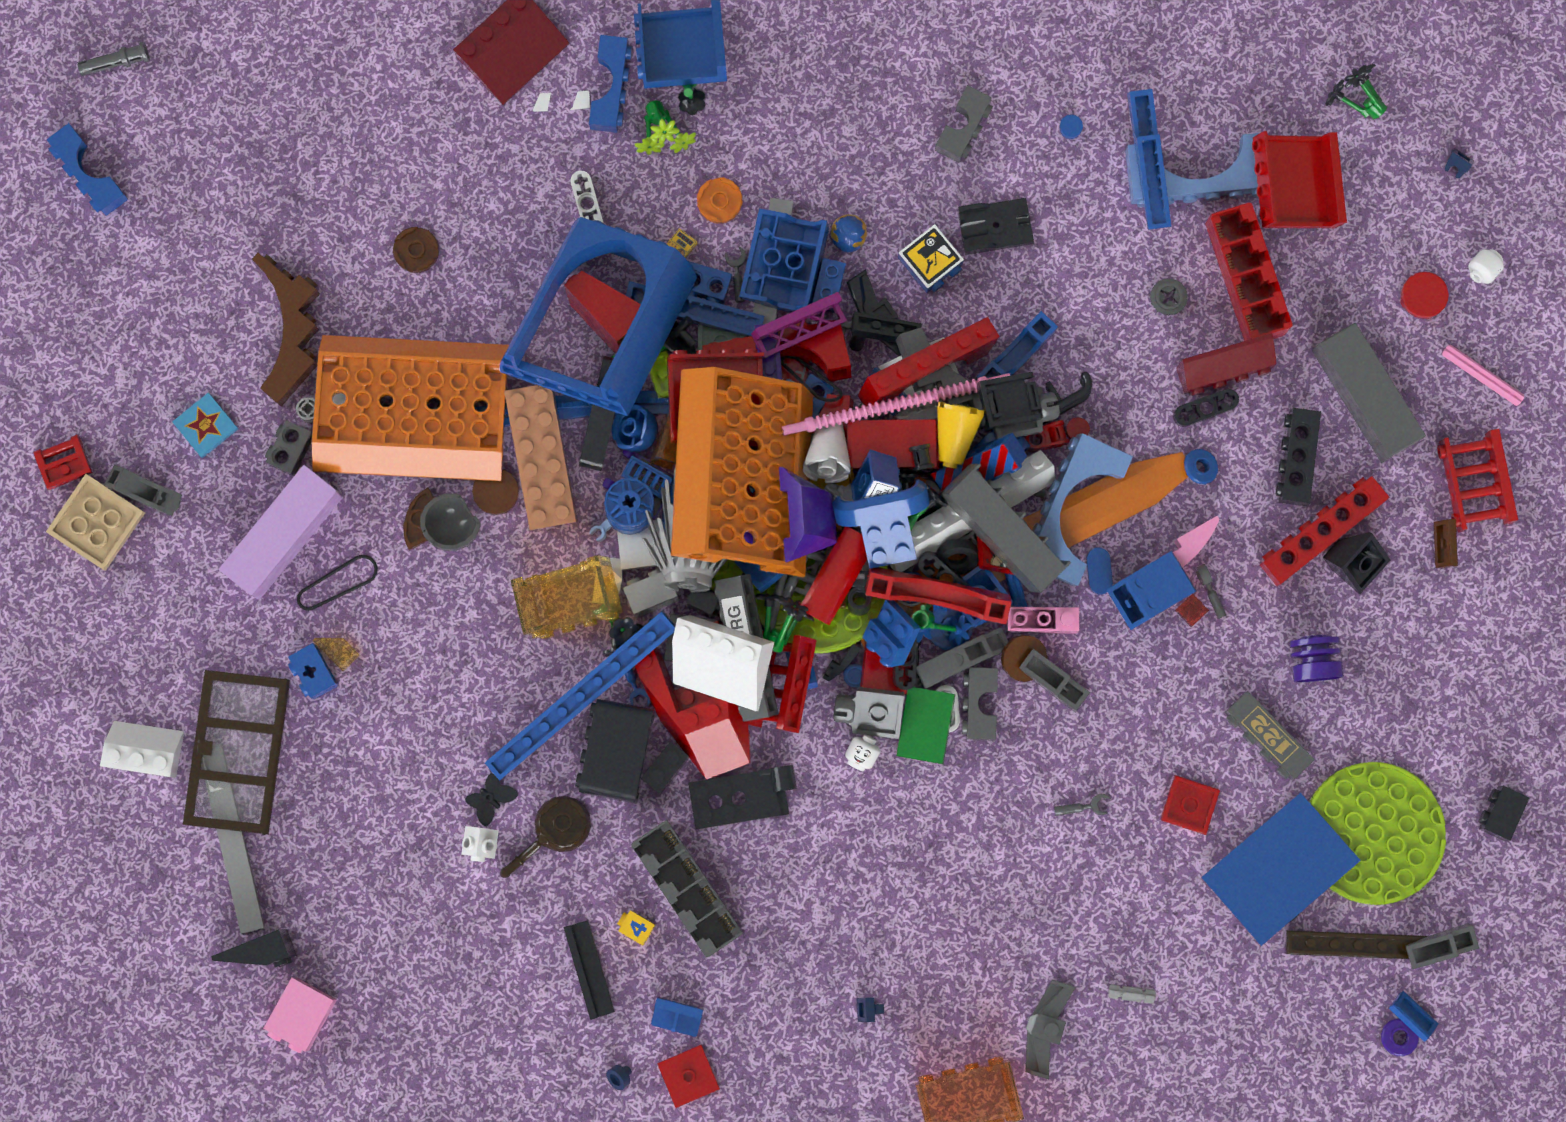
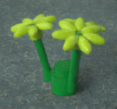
M651 101L646 105L647 115L644 116L647 138L642 139L643 143H635L638 153L645 151L647 155H651L652 151L660 153V148L665 146V139L670 142L675 141V144L669 147L671 150H674V153H678L682 148L687 150L688 145L696 142L694 138L696 136L695 132L688 135V132L680 133V130L675 125V121L670 117L669 111L664 109L661 101Z

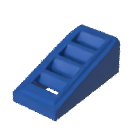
M631 456L621 476L623 478L638 479L643 468L648 471L641 482L646 484L651 473L656 474L648 488L653 495L662 499L661 487L665 489V480L667 479L670 485L673 478L640 459ZM635 463H637L640 466L637 469L635 475L632 477L629 474L633 469ZM661 477L664 481L657 491L654 487Z

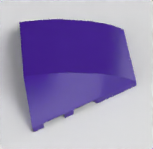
M779 467L780 491L788 493L790 537L784 538L785 562L836 544V520L832 507L834 495L788 469Z

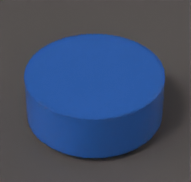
M1076 115L1065 116L1059 125L1060 133L1067 139L1077 138L1083 129L1082 120Z

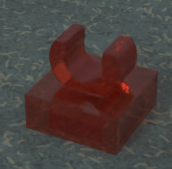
M1191 594L1175 609L1190 627L1209 611L1194 594Z

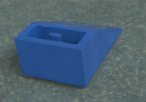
M1173 551L1106 589L1130 630L1142 625L1196 592L1195 587Z

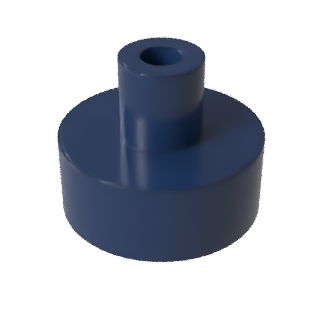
M614 1065L607 1071L606 1076L609 1083L615 1089L623 1090L630 1084L629 1075L632 1071L628 1066Z

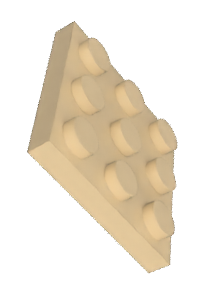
M85 474L46 532L106 571L145 512Z

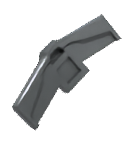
M1052 980L1033 1014L1029 1016L1026 1026V1073L1049 1080L1050 1042L1060 1045L1066 1022L1057 1018L1076 987Z

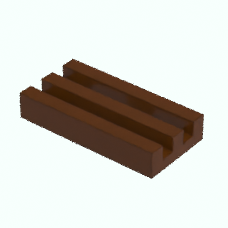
M1456 519L1434 522L1435 568L1443 569L1458 566Z

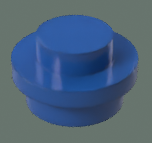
M852 664L845 669L843 678L848 686L853 688L860 687L862 666Z

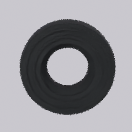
M966 539L949 540L943 543L936 552L959 575L973 570L979 561L976 545ZM960 553L966 555V557L961 560L948 559L950 556L954 554Z

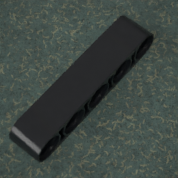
M603 357L597 387H600L614 358ZM592 404L579 462L580 467L602 471L615 412Z

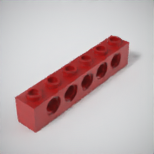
M1373 476L1367 480L1362 477L1352 485L1355 489L1351 493L1347 494L1344 491L1334 499L1337 503L1332 508L1325 506L1316 514L1319 517L1313 523L1308 520L1298 528L1300 530L1298 535L1293 537L1290 534L1281 541L1280 544L1283 547L1276 552L1274 549H1271L1262 556L1264 562L1260 566L1277 587L1390 498ZM1355 495H1359L1364 499V506L1355 504ZM1337 510H1343L1346 513L1345 521H1341L1336 517ZM1319 524L1327 526V535H1321L1318 532ZM1301 538H1305L1310 542L1309 550L1301 548L1299 544ZM1282 553L1291 555V564H1285L1282 561Z

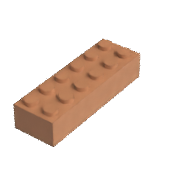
M538 385L504 391L529 529L534 530L577 522L554 391Z

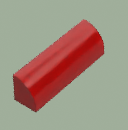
M844 527L837 543L832 548L801 605L808 607L809 610L805 611L807 614L827 625L831 624L867 560L862 534L850 527Z

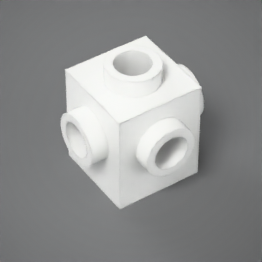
M465 826L462 855L471 856V861L485 862V858L495 859L499 830Z

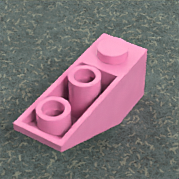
M1010 607L1008 631L1077 634L1079 632V607Z

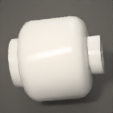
M1493 249L1479 251L1468 265L1470 277L1477 283H1492L1504 269L1502 256Z

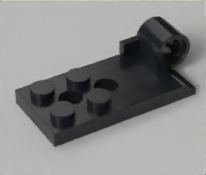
M793 765L689 782L695 829L789 815L786 791L797 789ZM735 792L744 793L746 797L744 804L735 805L732 802V795ZM714 795L719 796L722 799V806L719 809L710 808L708 804L710 797Z

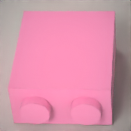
M291 977L263 1029L269 1032L267 1035L279 1042L283 1039L290 1043L288 1047L298 1053H301L302 1050L305 1052L309 1051L337 999L297 977Z

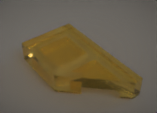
M314 638L312 640L343 672L360 656L344 638Z

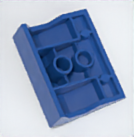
M759 208L739 297L787 313L812 304L830 230L827 220L812 222L796 219L787 213Z

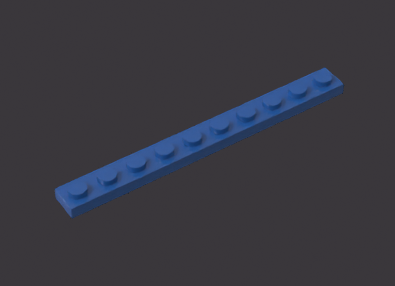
M662 610L485 762L486 766L499 781L673 634L676 627L675 624Z

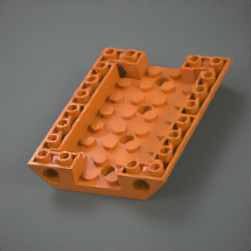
M322 335L318 351L312 433L313 472L501 481L504 446V391L507 390L508 375L500 372V362L509 345ZM336 394H344L346 400L343 404L337 405L333 402V397ZM384 396L392 397V405L383 407L380 404L381 398ZM436 398L441 404L439 408L433 410L428 408V401ZM485 401L488 404L487 409L483 412L476 411L474 408L476 402Z
M718 367L683 369L681 371L671 556L713 563L722 559L759 564L762 571L805 577L806 555L785 562L784 538L790 537L788 493L780 491L779 467H784L801 478L810 481V478L803 472V464L811 444L812 432L808 433L806 430L784 436L782 426L803 422L805 418L812 417L813 394L803 384ZM751 394H756L759 397V405L752 402ZM750 439L757 443V451L749 447ZM747 485L755 489V497L748 495L746 491ZM745 532H749L753 536L752 544L745 541Z

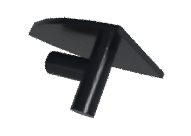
M686 316L680 323L675 321L664 343V346L670 351L686 350L687 354H696L694 344L697 341L686 331L693 323L689 316Z

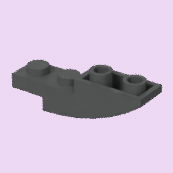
M1002 627L917 666L916 671L926 689L1001 654L1004 646L1009 641Z

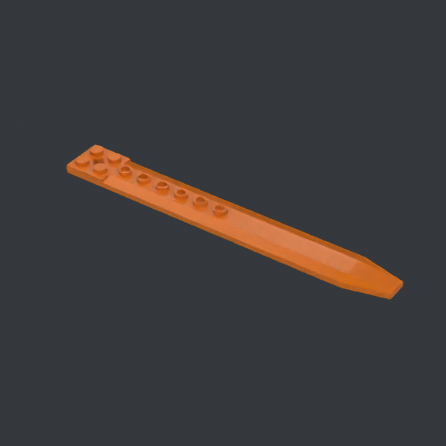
M1183 452L1135 462L1129 465L1124 478L1117 479L1107 476L1067 496L1060 512V529L1067 547L1070 548L1161 501L1188 477L1184 469L1185 456ZM1041 510L1023 518L1031 530L1036 523L1040 522L1042 514H1040ZM954 554L950 556L948 559L961 560L965 558L966 555L963 554L962 556H960L959 554ZM932 563L928 566H931L935 570V574H933V576H936L939 570L934 566V563ZM920 570L916 571V572H918L919 574H921L923 577H927V576L924 575ZM991 571L999 583L1006 580L1005 573ZM946 573L940 576L942 581L953 582L954 580L952 575ZM968 573L961 574L960 576L963 578ZM919 603L915 606H908L909 608L914 610L910 617L912 618L913 614L916 611L921 610V605H925L927 603ZM862 639V640H860V642H861V644H862V646H863V648H864V647H865V640Z

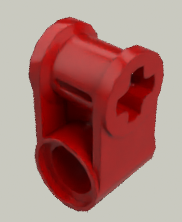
M1064 420L1042 426L1043 432L1032 434L1039 437L1040 445H1032L1029 441V436L1031 435L1025 436L1024 438L1031 445L1027 451L1038 452L1039 450L1053 449L1069 444L1070 440L1066 438L1063 428Z

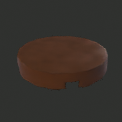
M418 227L407 228L397 235L394 241L393 255L395 261L402 269L410 273H421L429 270L436 263L439 256L438 242L435 236L427 229Z
M502 469L501 481L475 480L472 489L473 499L477 506L488 514H505L513 509L518 500V483L512 474Z
M1021 634L1011 638L1010 642L1004 646L1001 654V664L1003 670L1011 678L1017 681L1028 682L1032 681V679L1019 667L1030 652L1034 649L1046 659L1048 656L1045 646L1039 639L1031 635Z

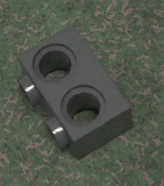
M286 420L284 425L281 424L278 427L275 435L277 439L274 445H270L265 458H267L266 463L291 476H295L311 445L312 432ZM292 432H298V440L290 443L288 441L289 435ZM288 453V460L280 464L278 462L279 455Z

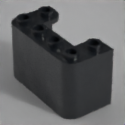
M597 699L596 703L592 702L589 716L593 718L592 725L587 726L585 740H588L587 750L582 749L580 763L584 764L582 773L577 774L575 787L579 788L580 793L633 804L638 803V785L641 784V775L649 735L651 734L650 726L654 722L656 712L654 709Z

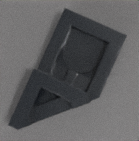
M853 644L841 664L832 660L823 679L829 682L840 675L854 661L861 648Z

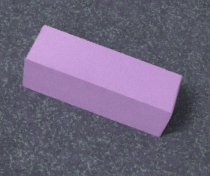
M303 465L218 570L249 595L256 599H261L341 501L342 495Z

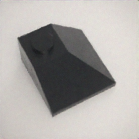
M1371 532L1340 539L1323 556L1331 570L1358 594H1361L1391 561Z

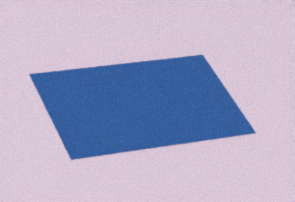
M1299 793L1201 878L1262 946L1361 860L1302 793Z

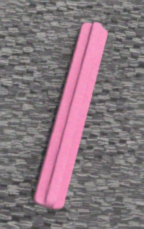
M1449 344L1444 349L1442 355L1515 406H1518L1523 401L1524 394L1454 346Z

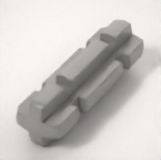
M1111 984L1108 989V997L1112 999L1121 997V1000L1135 1002L1144 1000V1003L1153 1004L1156 997L1155 990L1153 989L1142 991V988L1130 986L1120 988V985Z

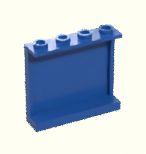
M711 0L710 8L642 13L641 3L637 4L638 13L634 14L635 28L639 27V30L635 31L636 45L640 44V48H636L637 62L642 64L637 65L638 79H643L644 89L727 81L720 0Z

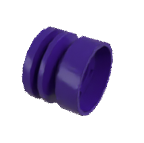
M1311 635L1290 641V648H1301L1300 652L1291 653V658L1302 659L1301 664L1292 666L1293 682H1314L1343 678L1342 662L1331 660V656L1341 653V649L1330 648L1329 646L1339 644L1340 638L1337 636Z

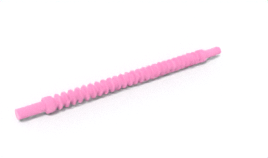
M1007 373L990 378L983 376L979 377L977 381L975 379H972L971 382L966 380L965 384L959 382L958 385L953 383L952 387L946 385L945 389L941 386L939 390L933 388L932 392L928 389L926 393L921 391L919 395L915 392L913 396L908 394L906 398L902 395L900 399L895 397L893 401L889 398L887 402L882 400L880 404L875 402L874 405L869 403L867 407L865 405H862L861 408L856 406L855 410L849 408L848 411L843 409L842 413L836 411L835 414H832L830 412L829 416L823 414L821 418L818 415L815 419L808 417L803 422L782 426L783 435L806 430L810 433L814 432L816 428L821 430L823 426L825 428H828L829 425L834 427L835 423H838V425H841L842 422L847 424L848 420H851V422H854L855 419L860 421L861 417L867 419L869 415L873 418L874 414L880 416L882 412L886 415L887 411L893 413L895 409L899 412L900 408L906 410L907 406L913 408V405L919 407L920 403L926 405V402L932 404L933 400L939 402V399L945 401L946 397L952 399V396L958 398L959 394L961 396H964L965 393L970 395L972 391L974 393L978 392L977 383L979 381L1010 376V374Z

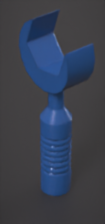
M631 668L625 674L627 681L634 689L630 695V703L634 705L633 699L642 695L647 698V705L649 706L651 701L645 689L637 687L636 676Z

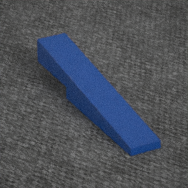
M1153 89L1130 91L1127 93L1147 229L1172 227Z
M629 281L626 296L641 304L646 285ZM688 295L677 320L682 321L686 316H689L693 320V324L749 337L752 336L751 333L754 331V325L763 324L765 316Z

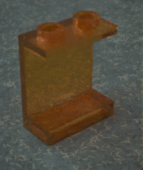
M668 413L662 419L649 463L672 470L673 464H676L677 443H671L670 417Z

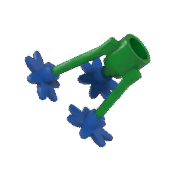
M925 604L921 605V610L916 611L912 616V619L921 628L917 635L918 643L922 640L923 635L931 640L932 635L929 630L934 629L951 632L948 641L956 639L957 645L962 644L963 638L970 639L966 630L970 629L972 624H965V615H962L959 621L956 617L952 616L953 625L935 623L934 614L929 611V608L933 606V610L937 611L940 606ZM941 606L944 611H948V608Z

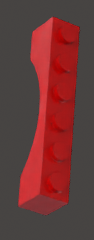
M880 567L869 569L865 586V595L942 606L982 620L1005 625L1007 624L1012 603L1009 594Z

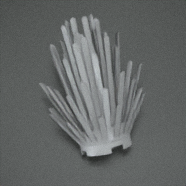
M676 468L674 469L673 505H674V489H675V471H676ZM666 479L665 489L661 487L666 535L662 520L657 518L659 534L662 540L661 544L651 514L645 510L649 523L648 528L655 544L651 547L646 538L642 539L664 575L665 588L679 591L680 587L690 589V592L693 593L709 591L712 586L713 577L727 559H722L716 564L671 556L673 505L670 498L669 481Z

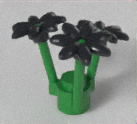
M1363 65L1359 70L1352 69V75L1346 76L1344 80L1334 85L1333 92L1328 94L1325 105L1331 106L1336 99L1337 101H1343L1360 112L1364 118L1368 116L1373 120L1379 118L1387 110V106L1382 102L1381 97L1369 81L1370 77L1368 74L1376 65ZM1353 84L1354 88L1357 86L1362 87L1368 96L1363 102L1364 108L1344 96V93L1341 92L1344 86L1348 88Z
M759 593L755 595L756 599L765 600L766 617L763 639L774 642L772 650L774 652L781 653L783 651L784 645H787L788 639L798 621L801 622L803 617L814 622V618L805 612L809 610L808 607L801 605L800 600L794 602L789 597L785 598L777 594L770 596L768 593ZM774 601H778L784 605L783 610L787 611L788 616L781 630L773 628L772 632H770L771 610L774 607Z

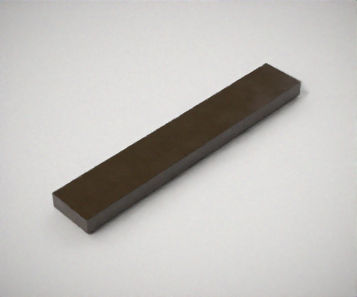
M1286 930L1285 954L1409 959L1405 946L1428 936Z

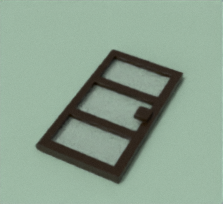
M212 670L204 671L182 825L269 835L290 680Z

